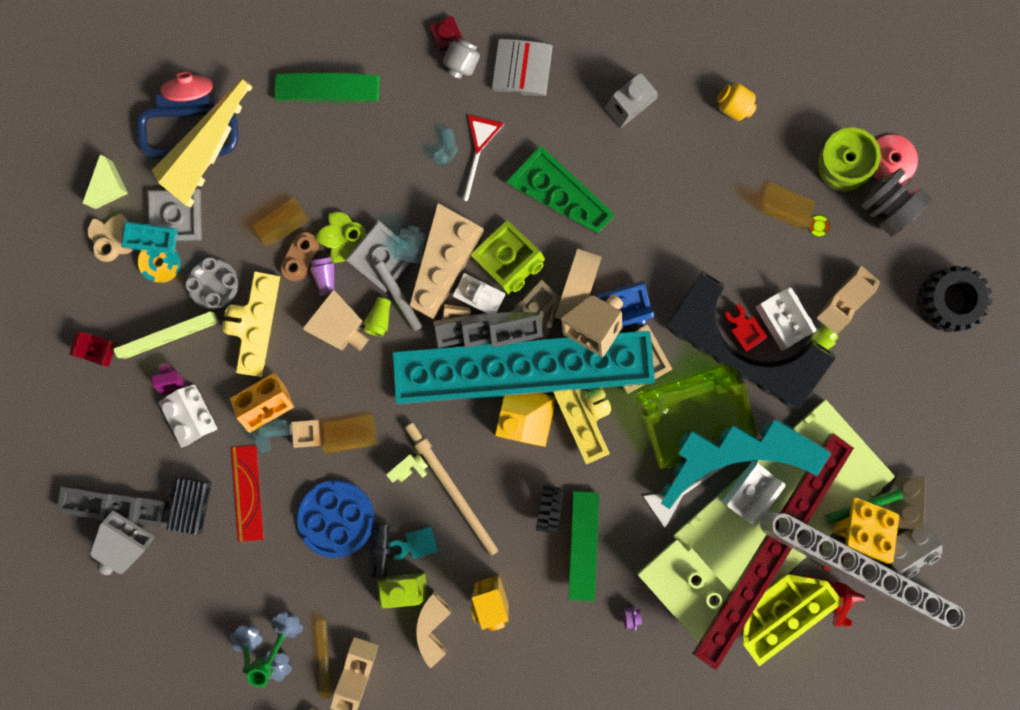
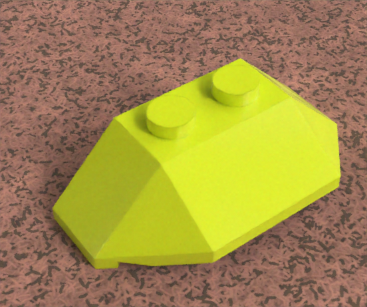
M786 574L764 593L744 626L742 644L758 666H760L843 604V602L828 581Z

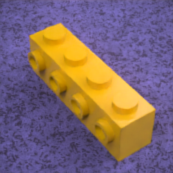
M499 575L475 582L472 607L470 610L474 623H480L482 630L488 628L489 631H495L505 627L504 623L508 622L509 604Z

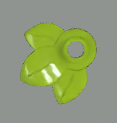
M334 212L330 213L328 217L330 225L322 228L315 236V239L321 245L332 248L330 255L332 263H341L346 261L347 257L367 233L361 224L352 222L345 213ZM356 230L358 232L357 238L350 239L349 233Z

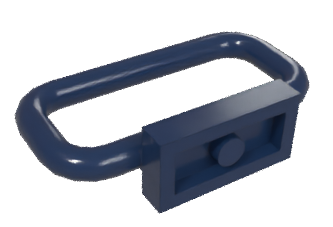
M207 94L201 98L189 101H172L164 98L162 95H156V103L159 107L143 110L136 121L139 149L150 158H164L173 148L150 147L147 140V121L153 117L206 115L216 105L214 104L213 95ZM235 113L228 123V126L231 128L228 134V141L222 146L217 156L230 154L238 144V121Z

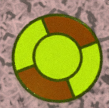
M816 215L809 221V231L816 237H823L830 231V221L823 215Z

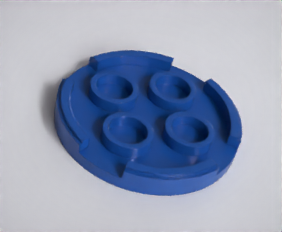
M343 480L326 481L310 489L301 500L297 511L298 529L304 543L315 553L329 558L344 557L358 551L368 541L374 528L375 515L369 497L355 484Z

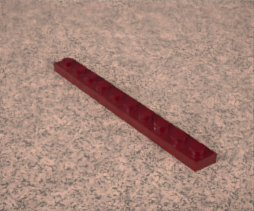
M830 433L822 444L823 447L831 451V455L818 476L806 471L780 513L788 514L808 524L854 449L834 433ZM777 519V521L775 522V529H776V530L779 528V520H778V519ZM799 531V533L797 534V540H798V538H799L800 535H801V532H800V531ZM768 535L764 537L692 655L714 670L719 668L792 548Z

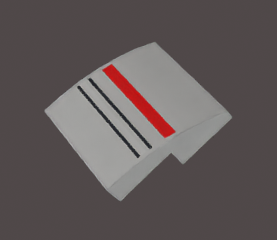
M499 39L492 89L496 92H519L522 95L546 96L553 46L532 41Z

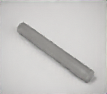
M380 261L375 264L374 267L413 331L420 329L422 324L385 263Z

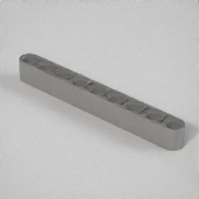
M767 512L762 516L760 527L766 535L934 624L952 629L962 626L965 615L962 608L788 514ZM777 519H778V520H779V528L776 530V529H775V522H776ZM799 531H800V532H801V538H800V540H799V542H798V540H797V534H798ZM822 543V551L819 552V546ZM842 555H843L844 560H843V562H842V564H841V557H842ZM865 567L864 574L862 575V569Z

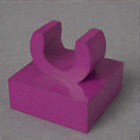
M170 363L159 365L160 375L152 376L153 387L161 395L186 387L185 379L178 371H175V368H171Z

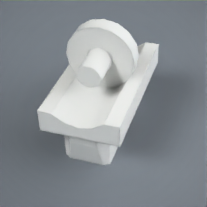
M464 273L453 297L485 313H497L506 294Z

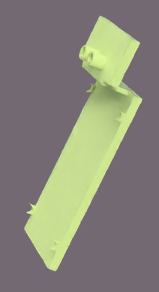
M823 400L792 428L820 445L824 443L830 433H834L854 448L807 524L830 536L833 533L834 523H827L826 514L851 506V501L854 498L865 501L875 497L895 476L827 400ZM756 460L755 462L786 484L780 496L775 499L766 511V513H780L806 470L777 461ZM743 472L672 535L675 540L637 573L698 643L766 536L760 527V521L756 526H753L722 503V500ZM792 549L769 587L788 574L807 556ZM694 575L699 577L696 583L691 582ZM716 595L715 602L709 603L710 597Z

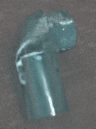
M453 129L441 131L444 145L433 156L434 161L441 166L449 164L458 151Z

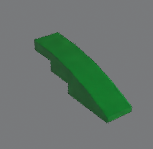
M351 73L276 74L274 99L279 102L304 101L306 103L330 102L333 104L379 102L380 76Z
M573 491L568 600L595 601L599 493Z

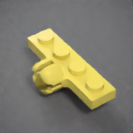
M254 272L247 305L239 306L232 304L225 310V317L239 319L238 323L223 321L222 326L225 334L237 336L241 340L235 373L258 377L263 375L280 276Z
M594 388L587 391L553 392L585 464L587 465L609 455L608 448L597 427V421L610 414L611 405L609 400L595 406L593 404L606 397L602 388Z

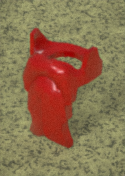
M805 575V577L817 579L811 575ZM824 579L828 581L843 602L834 610L833 626L852 627V620L847 618L846 615L854 605V602L865 600V595L857 593L845 583H834Z

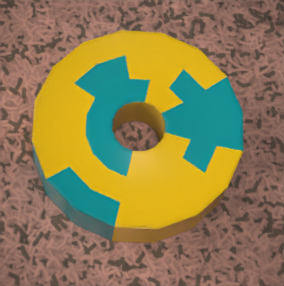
M176 249L174 255L141 251L138 257V267L146 279L156 283H166L178 274L181 268V258ZM159 258H162V266L157 267L156 261Z

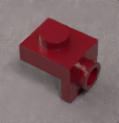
M77 331L69 355L109 367L117 343L96 335Z

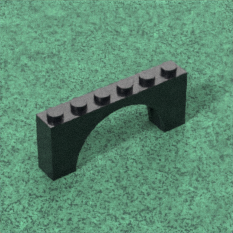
M702 270L670 318L667 325L671 328L670 332L680 339H683V337L692 341L691 345L700 352L708 351L714 355L713 359L723 366L728 364L735 368V373L741 378L754 380L758 383L757 387L765 393L770 394V392H773L779 396V401L787 407L795 406L800 409L834 362V353L811 339L798 353L778 361H758L739 354L725 341L716 320V305L724 289V283Z

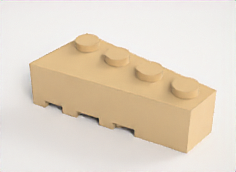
M439 203L410 303L412 309L432 320L436 319L484 233L482 227Z

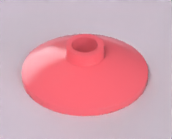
M181 72L175 78L164 83L160 91L161 95L168 100L189 101L207 95L212 90L213 85L212 81L207 77L192 75L190 72Z
M886 135L877 139L876 141L880 146L881 159L879 167L872 176L877 181H880L886 175L902 168L906 173L898 181L899 183H902L908 177H912L918 164L917 152L912 143L899 135ZM892 154H896L899 157L898 162H894L891 159Z

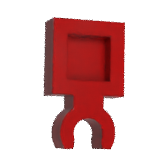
M738 304L735 306L738 311L737 318H733L729 312L724 313V317L729 323H734L736 326L730 332L743 351L747 352L765 340L767 336L753 316L746 320L744 317L745 310Z

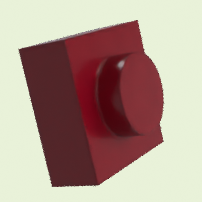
M453 16L430 25L440 51L447 49L452 41L458 42L459 38L463 40Z

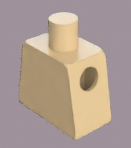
M334 290L303 328L308 333L340 350H343L350 343L358 351H361L369 341L366 336L358 331L364 321Z
M611 295L606 301L596 296L588 297L561 318L563 335L603 357L622 328V313L619 309L623 306V302L616 295Z

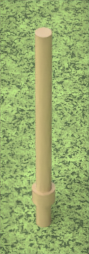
M414 423L405 427L416 444L414 448L419 455L422 454L486 551L490 556L499 551L431 450L432 445L428 439L423 438Z

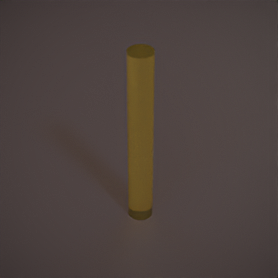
M317 619L321 699L331 698L326 619Z

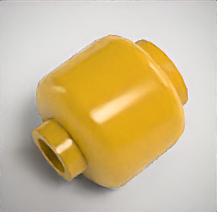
M740 83L727 84L718 95L719 111L735 121L751 117L756 110V104H754L756 99L755 93Z

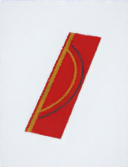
M257 445L231 447L238 542L264 540Z

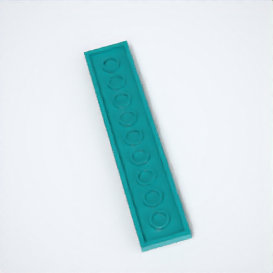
M651 331L618 333L603 357L570 338L522 341L492 348L491 344L468 348L463 346L393 352L396 404L655 384Z

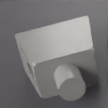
M640 73L611 97L605 110L621 129L658 98V95L648 80ZM617 105L622 109V112L619 111Z
M112 511L99 527L91 556L100 562L97 569L101 574L110 575L113 571L123 574L141 556L155 536L115 511Z

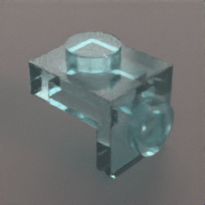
M408 225L407 230H400L394 259L421 264L424 245L427 240V234L422 233V228Z
M287 420L271 421V426L259 427V433L255 435L256 447L260 448L261 453L271 452L270 437L293 435L292 425H287Z

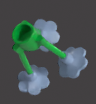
M279 612L277 616L272 618L271 624L275 627L278 637L267 655L253 661L252 664H250V652L254 651L256 645L262 642V635L259 634V629L256 626L247 627L239 625L235 632L229 635V641L233 644V649L238 652L244 651V667L242 672L247 674V681L252 686L266 687L268 680L271 678L280 682L285 678V675L291 672L292 666L288 663L289 656L284 652L278 653V649L283 639L286 637L295 638L297 634L302 632L303 626L299 623L297 616L288 615L286 612Z

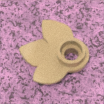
M123 214L112 217L106 224L93 219L89 225L88 236L94 243V255L103 262L113 261L119 254H128L133 251V249L121 247L124 222H127ZM110 245L111 251L105 254L104 247Z

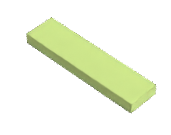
M210 311L114 348L116 357L127 359L216 325L220 321L217 313Z

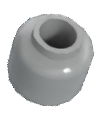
M460 38L458 42L452 41L443 58V64L449 68L447 73L461 79L462 75H472L480 58V54L476 51L477 46Z

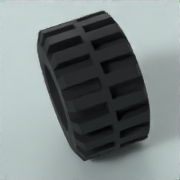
M953 266L935 272L929 276V279L923 282L922 285L925 287L919 289L918 295H922V299L918 300V305L923 306V310H920L921 316L926 315L928 318L925 321L928 324H935L933 328L937 330L944 329V332L972 329L976 327V324L982 323L985 320L983 316L988 315L990 312L987 305H992L993 299L988 298V294H991L992 290L991 288L987 289L985 286L989 282L986 278L980 279L981 273L977 270L971 272V267L967 266L962 268L961 266ZM949 285L958 287L964 295L965 305L959 314L950 311L945 304L944 295Z

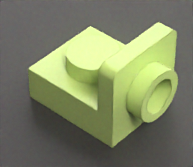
M411 453L386 476L392 483L397 479L402 482L413 473L410 470L413 466L424 477L428 473L425 470L428 465L419 455L414 457Z

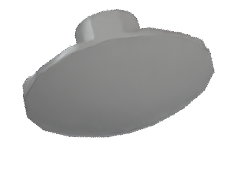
M206 258L192 269L186 281V289L196 304L208 309H217L226 306L233 300L238 291V278L235 270L228 263L219 259Z

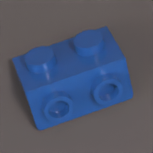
M643 281L594 295L603 301H606L611 295H616L623 302V306L619 309L622 313L621 330L624 326L633 323L643 324L650 318L655 317L654 311L650 307L646 286Z

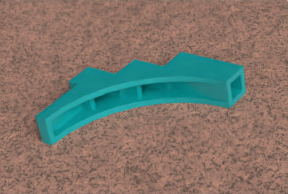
M776 418L772 423L767 421L760 432V435L764 436L762 440L735 424L731 429L728 427L724 429L718 439L723 442L721 446L695 430L690 435L685 432L678 446L682 448L679 455L686 458L687 461L681 460L676 467L674 474L677 475V478L673 484L667 482L660 494L664 497L661 504L670 509L679 496L696 480L715 469L737 462L752 460L777 461L797 466L818 476L830 457L831 451Z

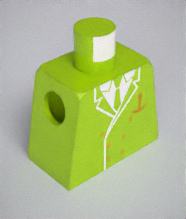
M425 573L376 578L378 600L382 609L419 605L428 599Z

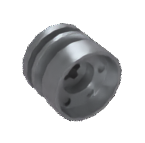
M902 168L882 178L868 192L865 200L860 204L864 210L874 203L876 204L869 213L871 217L880 214L882 211L886 214L879 225L890 237L905 228L932 201V198L921 187L914 189L910 193L906 190L913 181L911 177H908L902 183L898 182L906 173Z

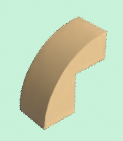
M577 249L554 318L561 320L564 315L589 297L602 258L601 256Z
M861 265L830 298L817 319L837 335L851 322L855 311L877 291L880 281Z
M436 591L426 600L417 623L418 647L430 669L447 652L445 646L433 635L432 631L452 612V608Z
M354 637L330 709L358 710L379 645Z

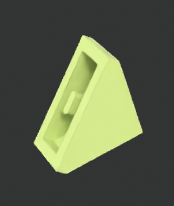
M102 155L99 156L83 204L94 209L128 194L113 161Z

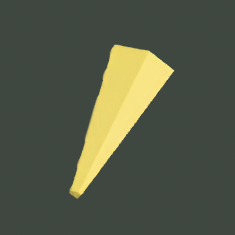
M242 78L152 170L158 183L188 207H191L194 203L191 196L196 186H202L205 181L201 176L210 163H214L231 130L228 126L234 112L239 113L242 108L239 105L240 100L248 90L251 91L252 89L251 84Z

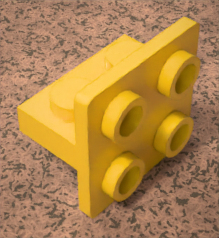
M854 498L851 501L849 517L834 523L833 533L845 537V545L851 549L889 564L894 561L899 515L862 499Z

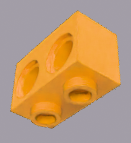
M275 372L230 398L236 418L249 433L294 408L286 386Z

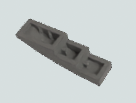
M538 312L486 313L433 321L438 348L464 343L465 348L491 343L492 348L543 337L541 316Z
M61 486L56 512L105 520L112 511H115L134 524L166 527L164 514L167 507H169L170 501Z

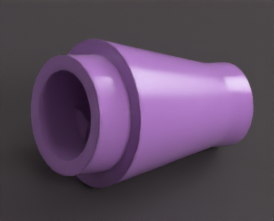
M331 257L312 260V267L309 269L319 289L320 296L331 294L333 290L335 291L334 263H332Z

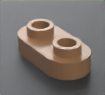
M301 233L295 237L281 265V272L286 279L298 282L306 277L311 267V261L315 260L320 249V244L314 235ZM304 241H309V248L303 250L301 244ZM292 264L298 265L296 272H290Z

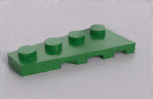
M542 146L506 181V184L597 235L615 217V214Z

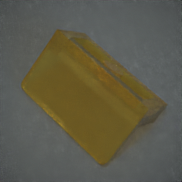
M769 183L757 211L804 231L810 227L813 220L811 214L816 203L774 183Z
M294 197L253 225V228L261 238L260 241L263 245L270 248L308 222L310 218Z
M373 415L323 424L326 441L323 444L325 454L379 444Z

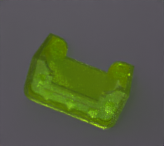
M719 365L645 390L635 397L656 463L660 469L674 467L681 460L682 457L679 455V452L682 448L678 444L685 432L690 435L695 430L710 440L720 438L726 427L731 429L735 424L755 437L758 436L745 382L730 365Z

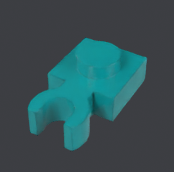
M431 526L406 533L407 541L405 542L397 539L390 543V547L398 545L402 548V553L393 557L394 560L403 559L409 552H411L413 559L438 552Z

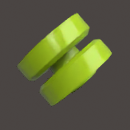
M855 127L841 129L831 135L819 154L817 162L819 175L824 183L832 189L843 192L857 190L866 184L879 167L881 159L880 146L874 136L863 129Z

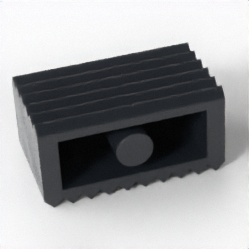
M178 477L175 482L171 483L169 488V497H172L171 507H167L164 514L167 530L193 535L203 532L212 482Z

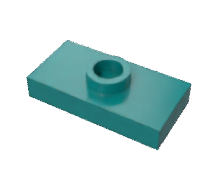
M124 222L121 247L174 255L178 229Z

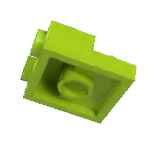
M508 220L471 254L472 258L507 294L511 291H519L525 284L524 279L530 273L537 274L542 269L543 261L545 260L541 251Z

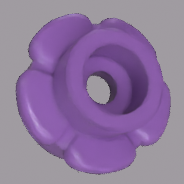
M630 605L629 608H623L622 616L625 629L636 631L637 625L642 624L640 610L635 609L633 605Z

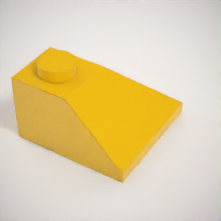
M542 393L504 396L495 436L545 447L556 397Z

